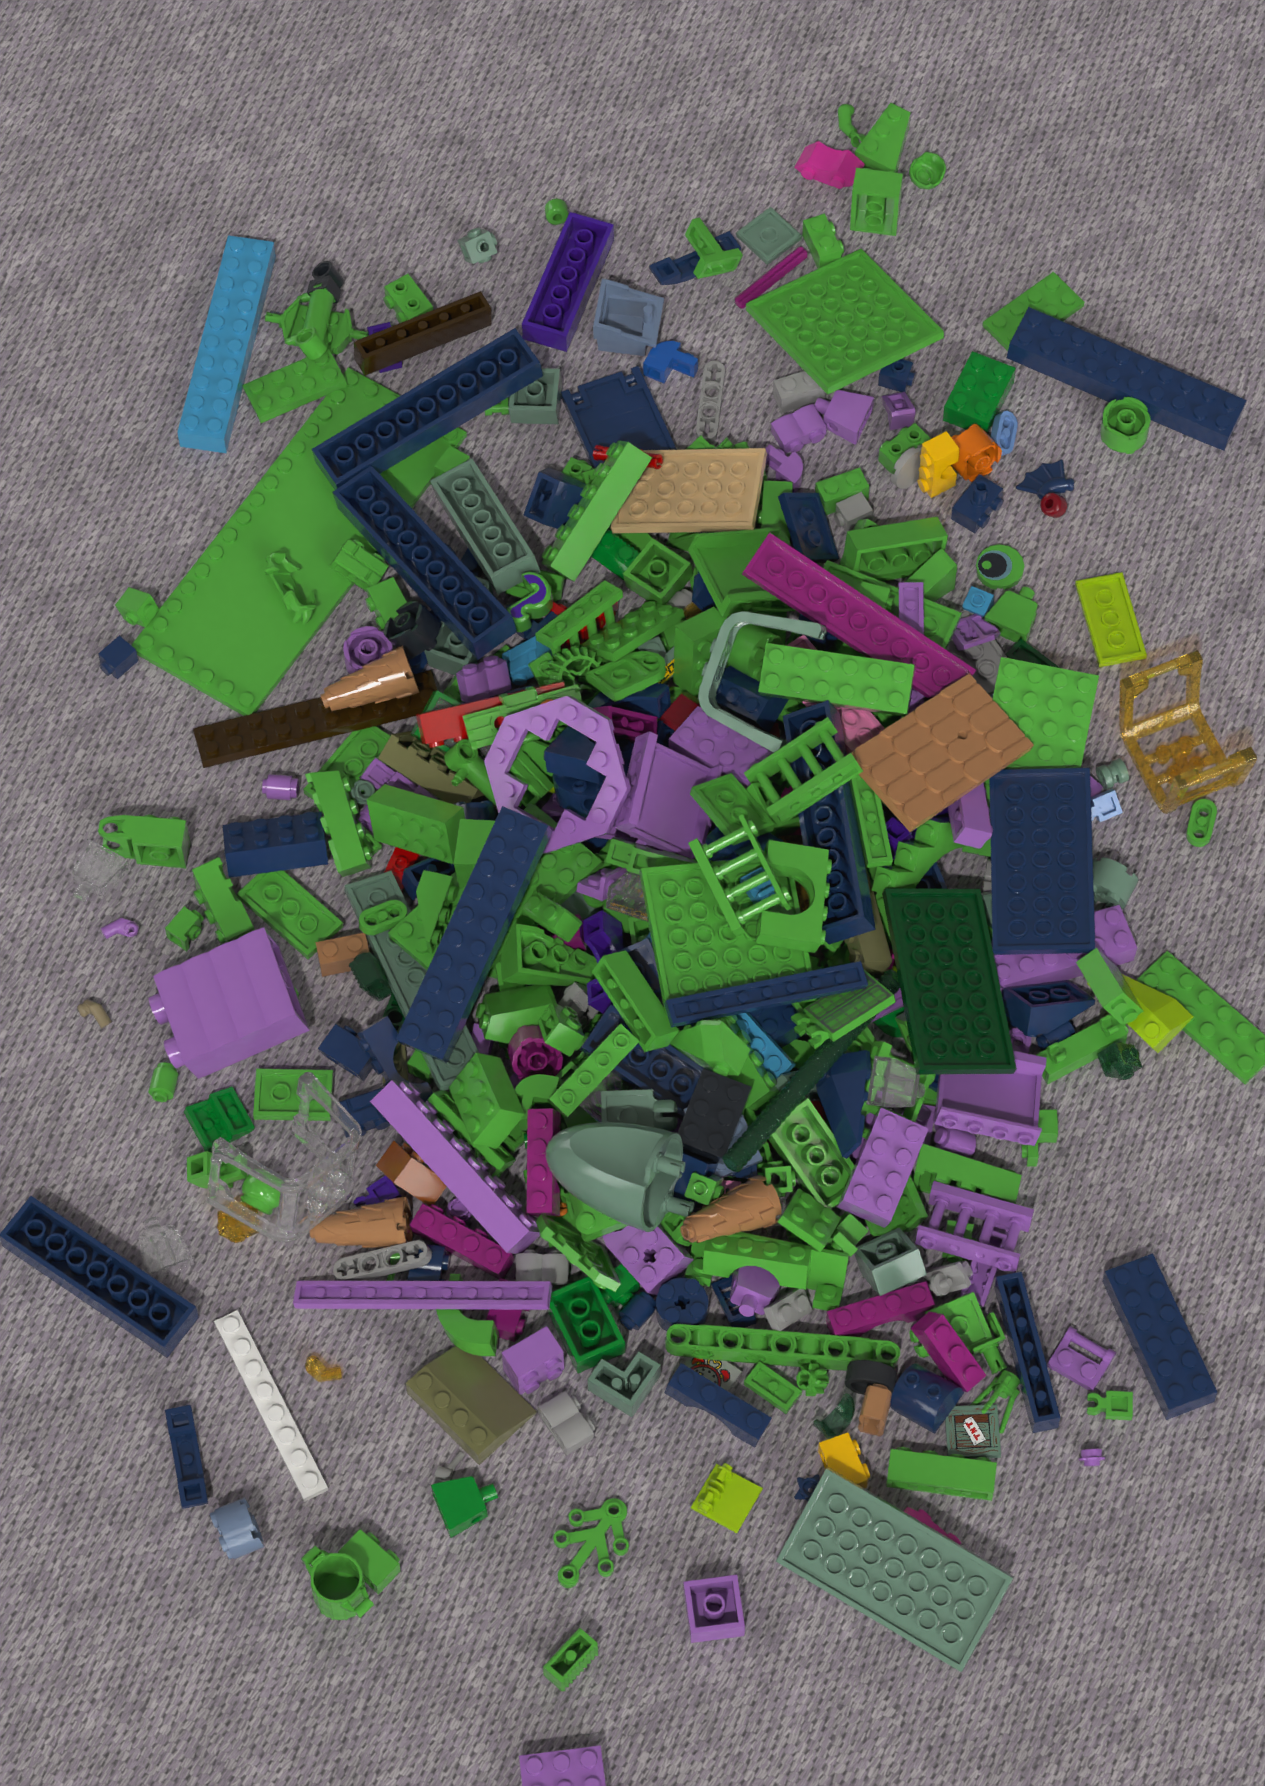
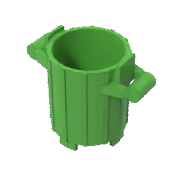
M317 1546L312 1547L301 1558L311 1576L310 1584L314 1601L320 1613L327 1618H331V1620H348V1618H353L355 1615L361 1618L374 1606L373 1602L369 1599L363 1572L356 1559L345 1553H328L320 1550Z

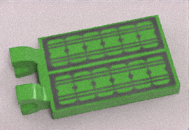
M864 970L868 983L865 989L819 998L805 1007L803 1013H796L791 1016V1020L797 1025L794 1027V1030L799 1036L805 1033L811 1037L808 1040L809 1044L816 1049L825 1040L830 1038L833 1042L894 1004L896 1002L894 994Z

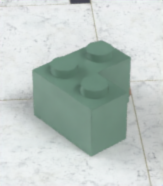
M639 1351L625 1372L601 1359L587 1379L588 1391L630 1417H633L660 1378L661 1365Z

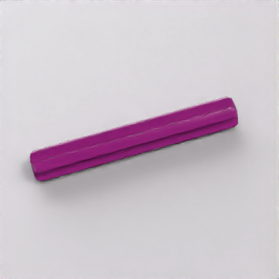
M802 246L796 248L735 297V304L740 309L745 308L746 303L759 297L807 258V251Z

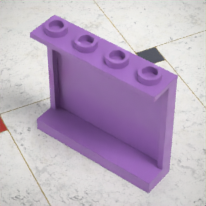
M650 731L637 736L626 777L629 779L631 790L617 817L615 828L661 850L696 860L688 843L697 838L702 845L705 844L707 834L711 828V819L693 799L690 791L696 785L721 777L723 766L718 765L714 768H708L657 743L658 735Z
M1013 1051L1017 1068L1014 1074H939L934 1124L949 1129L953 1128L972 1134H981L996 1139L1035 1146L1042 1131V1128H1038L1041 1079L1046 1067L1047 1058Z

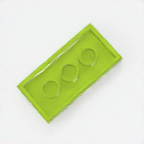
M1123 572L1075 581V587L1098 666L1104 667L1146 659V650Z

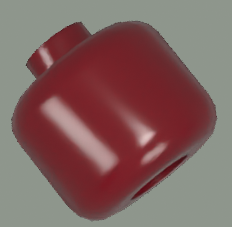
M1048 493L1042 498L1040 508L1045 515L1059 518L1067 510V501L1061 495Z

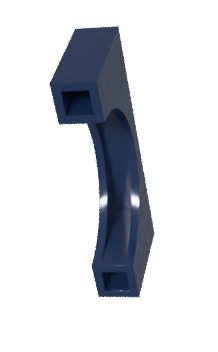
M655 683L616 702L600 691L588 706L591 708L611 706L655 716L660 719L671 706L669 685ZM567 726L544 751L546 769L549 773L600 784L606 777L586 765L595 744L589 740V737L570 726Z

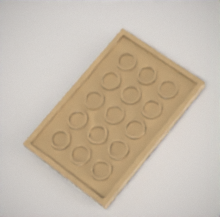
M766 449L643 450L646 453L661 454L663 464L657 463V465L662 467L658 470L645 468L611 523L613 533L754 530L767 458Z

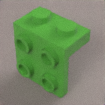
M911 1176L908 1178L892 1220L885 1228L865 1220L873 1236H881L897 1228H900L903 1232L913 1231L928 1217Z

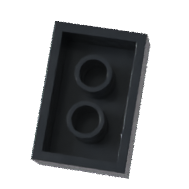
M703 1068L677 1133L682 1139L683 1150L723 1165L751 1095L752 1087Z

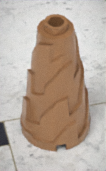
M402 646L383 654L381 658L363 665L362 669L340 678V681L324 688L325 693L321 694L325 709L330 707L331 711L348 707L355 708L372 702L380 703L394 698L401 699L420 692Z
M762 1175L749 1178L745 1183L731 1189L720 1198L709 1203L708 1206L687 1216L680 1228L683 1238L692 1243L696 1241L700 1243L722 1235L729 1236L742 1231H752L777 1224L779 1219L776 1216L781 1215L782 1211L774 1186L772 1184L766 1186L762 1181L767 1180V1178Z
M407 1197L387 1199L381 1203L360 1206L361 1208L336 1211V1214L316 1218L314 1223H310L309 1226L311 1239L315 1238L317 1243L336 1244L337 1246L362 1245V1248H386L413 1241V1232L409 1226V1217H412Z

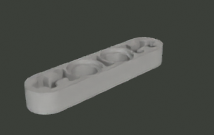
M710 361L704 366L696 425V438L701 435L709 444L716 440L718 434L725 378V367L719 361ZM713 369L717 370L716 381H711ZM708 389H715L718 391V394L710 397L705 392ZM713 409L716 414L712 417H707L703 415V411ZM705 424H710L708 436H704Z
M420 1240L411 1241L339 1259L334 1265L333 1273L340 1281H364L425 1266L432 1258V1251ZM418 1249H421L423 1252L419 1254V1258H416L414 1255L418 1254ZM395 1253H399V1262L395 1265H389L390 1257ZM375 1259V1268L371 1271H365L366 1262ZM347 1266L350 1267L351 1270L347 1271V1275L342 1274V1272L346 1271Z

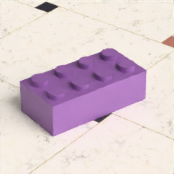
M699 706L696 707L669 738V749L708 768H714L718 765L723 766L721 777L732 773L745 789L751 783L744 772L749 770L752 765L761 762L774 753L709 717ZM775 774L769 777L768 779L771 780L775 776Z
M880 1108L873 1119L837 1207L885 1228L892 1220L929 1128L884 1108Z

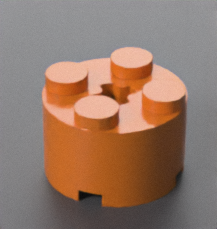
M973 424L960 435L951 437L959 447L958 462L951 466L966 481L969 479L970 482H973L979 474L983 477L988 475L993 470L991 465L994 461L998 464L1001 458V448L977 424Z

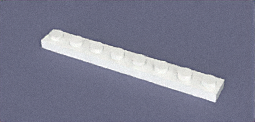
M238 1310L215 1320V1326L304 1502L328 1491V1487Z

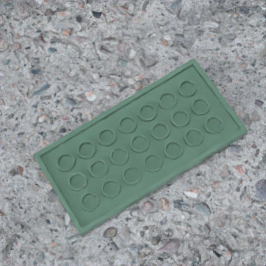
M829 1467L823 1473L776 1560L777 1563L960 1672L965 1669L1014 1579V1576Z

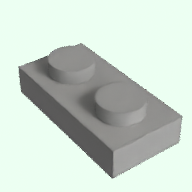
M798 1288L763 1308L771 1329L775 1331L785 1329L813 1311L804 1289Z

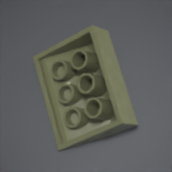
M456 1346L425 1365L406 1382L407 1394L478 1465L486 1460L537 1413L481 1356L467 1353Z

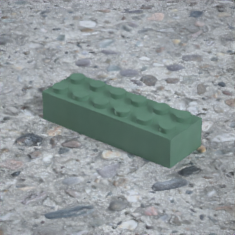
M472 458L430 480L438 501L497 594L523 582L522 573L528 571L540 572L533 552Z

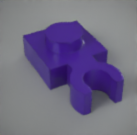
M385 1175L366 1188L369 1193L368 1196H360L353 1203L358 1207L361 1204L381 1203L387 1199L402 1197L395 1184Z

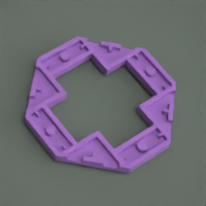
M564 696L506 716L484 760L498 813L501 807L504 806L544 823L518 807L528 784L509 774L510 768L528 731L545 741L550 740L560 720L597 742L586 765L605 775L606 779L586 819L570 809H564L556 828L554 829L549 826L553 832L543 854L610 833L631 790L629 779L626 778L622 764H624L620 747L619 744H616L613 730L615 729L612 719L572 696Z

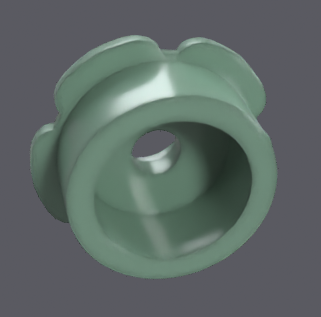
M364 780L355 782L351 790L352 797L359 804H366L367 799L375 793L374 786Z

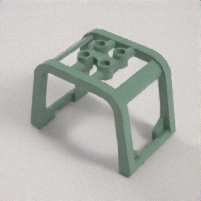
M741 611L725 619L717 639L714 638L712 642L709 662L705 663L701 674L703 679L699 688L698 699L700 707L706 715L766 749L776 752L787 744V740L743 721L721 709L717 704V691L736 636L742 627L749 624L790 631L820 640L825 639L827 629L820 623Z

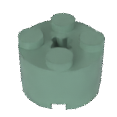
M1097 857L1094 858V904L1099 901L1106 904V908L1120 905L1121 909H1124L1139 881L1138 877L1134 873L1131 877L1126 873L1128 868L1117 861L1104 857L1097 861Z

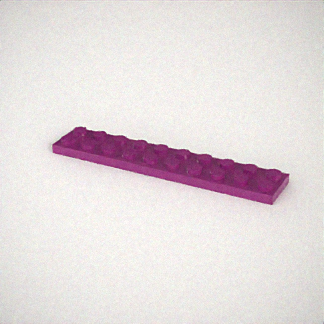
M770 532L742 573L743 576L814 623L824 625L829 633L865 657L914 664L915 671L912 688L928 699L938 695L942 690L969 673L973 676L976 671Z

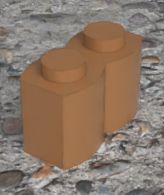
M873 1384L866 1388L859 1416L858 1430L860 1432L880 1437L883 1435L892 1393L886 1386Z

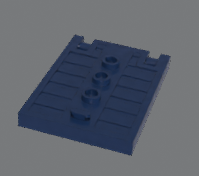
M639 366L631 368V374L626 376L621 371L577 386L578 392L571 394L569 389L561 392V399L592 468H596L600 463L604 464L605 462L594 460L593 450L599 451L594 447L596 445L610 447L613 442L617 443L618 440L629 442L642 450H677ZM582 401L581 404H575L576 402Z

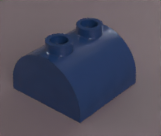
M914 1363L898 1379L892 1393L890 1407L898 1414L935 1434L960 1400L964 1391L954 1383L920 1364Z

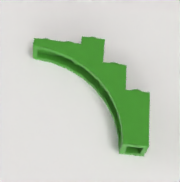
M934 816L917 827L914 841H898L893 866H880L876 869L872 891L877 892L875 900L888 946H892L882 893L885 888L915 889L922 877L936 861L954 849L965 847V845L954 843L949 816Z

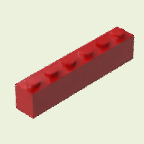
M556 682L534 688L537 694L540 695L565 688L564 682ZM525 690L508 693V695H512V694H515V693L523 692V691H525ZM499 696L416 714L422 744H429L430 748L445 745L444 740L453 738L454 742L468 739L462 716L502 705ZM499 716L495 719V728L501 726L504 717Z

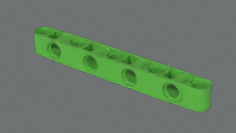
M674 1324L667 1330L665 1340L667 1352L674 1356L758 1364L760 1361L767 1365L792 1367L809 1366L810 1363L819 1364L820 1369L847 1371L848 1364L855 1360L877 1361L895 1369L900 1356V1348L891 1341L713 1325ZM680 1337L684 1341L681 1343H675L671 1340V1338ZM732 1341L736 1346L727 1347L724 1345V1342ZM779 1345H784L789 1350L782 1352L779 1351L776 1347ZM835 1349L838 1350L841 1353V1355L834 1356L831 1355L829 1351ZM890 1354L894 1359L885 1360L881 1355Z

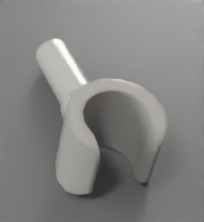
M459 1452L447 1468L438 1466L435 1472V1481H450L455 1467L465 1455Z

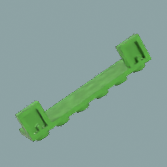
M743 1232L729 1235V1237L812 1249L810 1275L806 1287L807 1289L816 1290L812 1308L830 1311L840 1307L849 1258L847 1253L827 1249L819 1252L812 1246ZM696 1241L692 1243L690 1254L694 1260L687 1266L685 1278L696 1279L700 1285L710 1287L713 1275L703 1274V1257L706 1241L700 1243Z

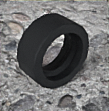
M871 1360L851 1361L847 1366L844 1383L848 1389L858 1394L865 1395L866 1388L873 1384L884 1385L893 1393L897 1373L895 1369L884 1363Z

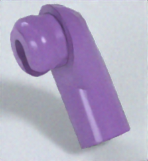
M119 918L102 927L101 931L106 939L116 934L134 937L137 935L139 927L134 921Z

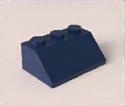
M732 666L725 668L716 695L719 707L769 733L789 699L760 695L758 692L760 681L747 676Z

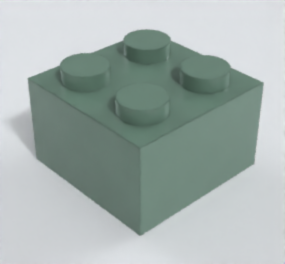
M542 368L543 377L510 396L509 414L511 423L559 424L562 390L560 369Z
M900 1228L856 1247L858 1250L854 1254L860 1272L880 1296L895 1291L897 1288L908 1283H914L919 1278L927 1275L919 1249Z

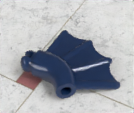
M1062 459L1051 464L1042 463L1035 471L1026 472L1023 482L1016 485L1017 490L1037 494L1040 500L1048 493L1060 494L1074 490V480L1072 478L1066 479Z

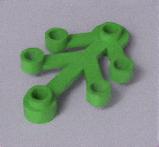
M612 1498L606 1500L600 1509L584 1512L580 1509L570 1511L569 1523L574 1527H579L584 1522L601 1521L596 1528L570 1533H567L565 1530L555 1532L553 1540L558 1548H565L568 1544L586 1541L572 1562L559 1569L558 1581L561 1586L572 1588L579 1582L578 1571L595 1547L599 1560L598 1573L603 1577H609L613 1574L614 1565L609 1560L605 1533L611 1526L615 1539L613 1542L615 1554L623 1556L628 1552L629 1543L624 1538L622 1522L627 1516V1507L623 1501ZM615 1507L619 1512L613 1515L609 1513V1509ZM578 1514L582 1518L580 1521H573L572 1516ZM563 1535L567 1539L565 1542L560 1543L556 1540L558 1536ZM624 1543L626 1547L623 1550H618L616 1545ZM608 1564L611 1569L604 1572L601 1570V1566ZM570 1571L574 1575L572 1578L567 1579L563 1574Z

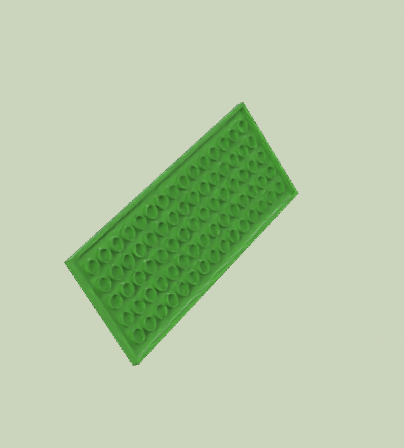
M349 367L343 373L348 386L325 396L164 602L147 627L143 629L131 645L136 649L138 656L243 716L258 711L354 585V583L329 567L348 538L350 540H357L365 546L364 549L369 553H378L337 508L332 493L335 490L316 464L312 453V448L400 397V395ZM457 427L380 473V475L413 508L431 484L430 480L435 478V464L449 445L458 449L467 437V432ZM273 552H285V557L300 568L299 571L291 573V578L304 599L307 600L310 591L314 592L315 605L317 607L312 611L311 618L306 624H303L302 620L293 623L295 611L286 609L282 601L283 597L270 575L264 574L265 568L268 565L265 558ZM283 585V588L287 592L291 590V588L287 585Z

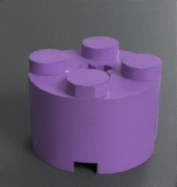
M373 626L357 628L350 633L351 636L347 641L345 640L343 651L347 672L351 674L362 669L363 665L377 660L383 654L393 650L392 643L378 628Z

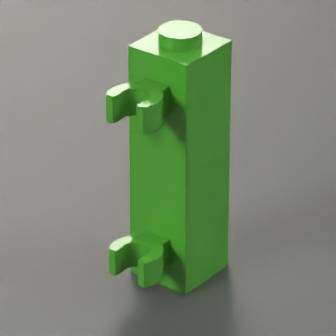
M1109 1014L1101 1018L1099 1022L1059 1043H1053L1046 1050L1036 1054V1056L1047 1058L1046 1067L1042 1074L1047 1085L1124 1045L1128 1035L1126 1024L1123 1026Z

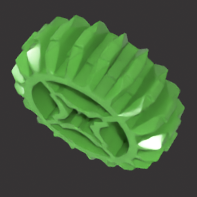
M571 646L570 650L563 648L562 655L559 653L554 654L556 662H548L552 668L551 670L544 671L546 675H549V679L543 682L544 684L562 682L563 678L565 687L578 684L575 683L577 681H574L575 677L572 676L578 675L576 678L581 683L578 684L579 690L584 689L587 691L581 696L582 702L588 705L600 691L587 681L586 673L602 666L600 663L603 659L600 656L595 657L596 652L593 650L588 651L587 647L581 646L578 649L577 646ZM581 660L573 669L566 668L572 661Z

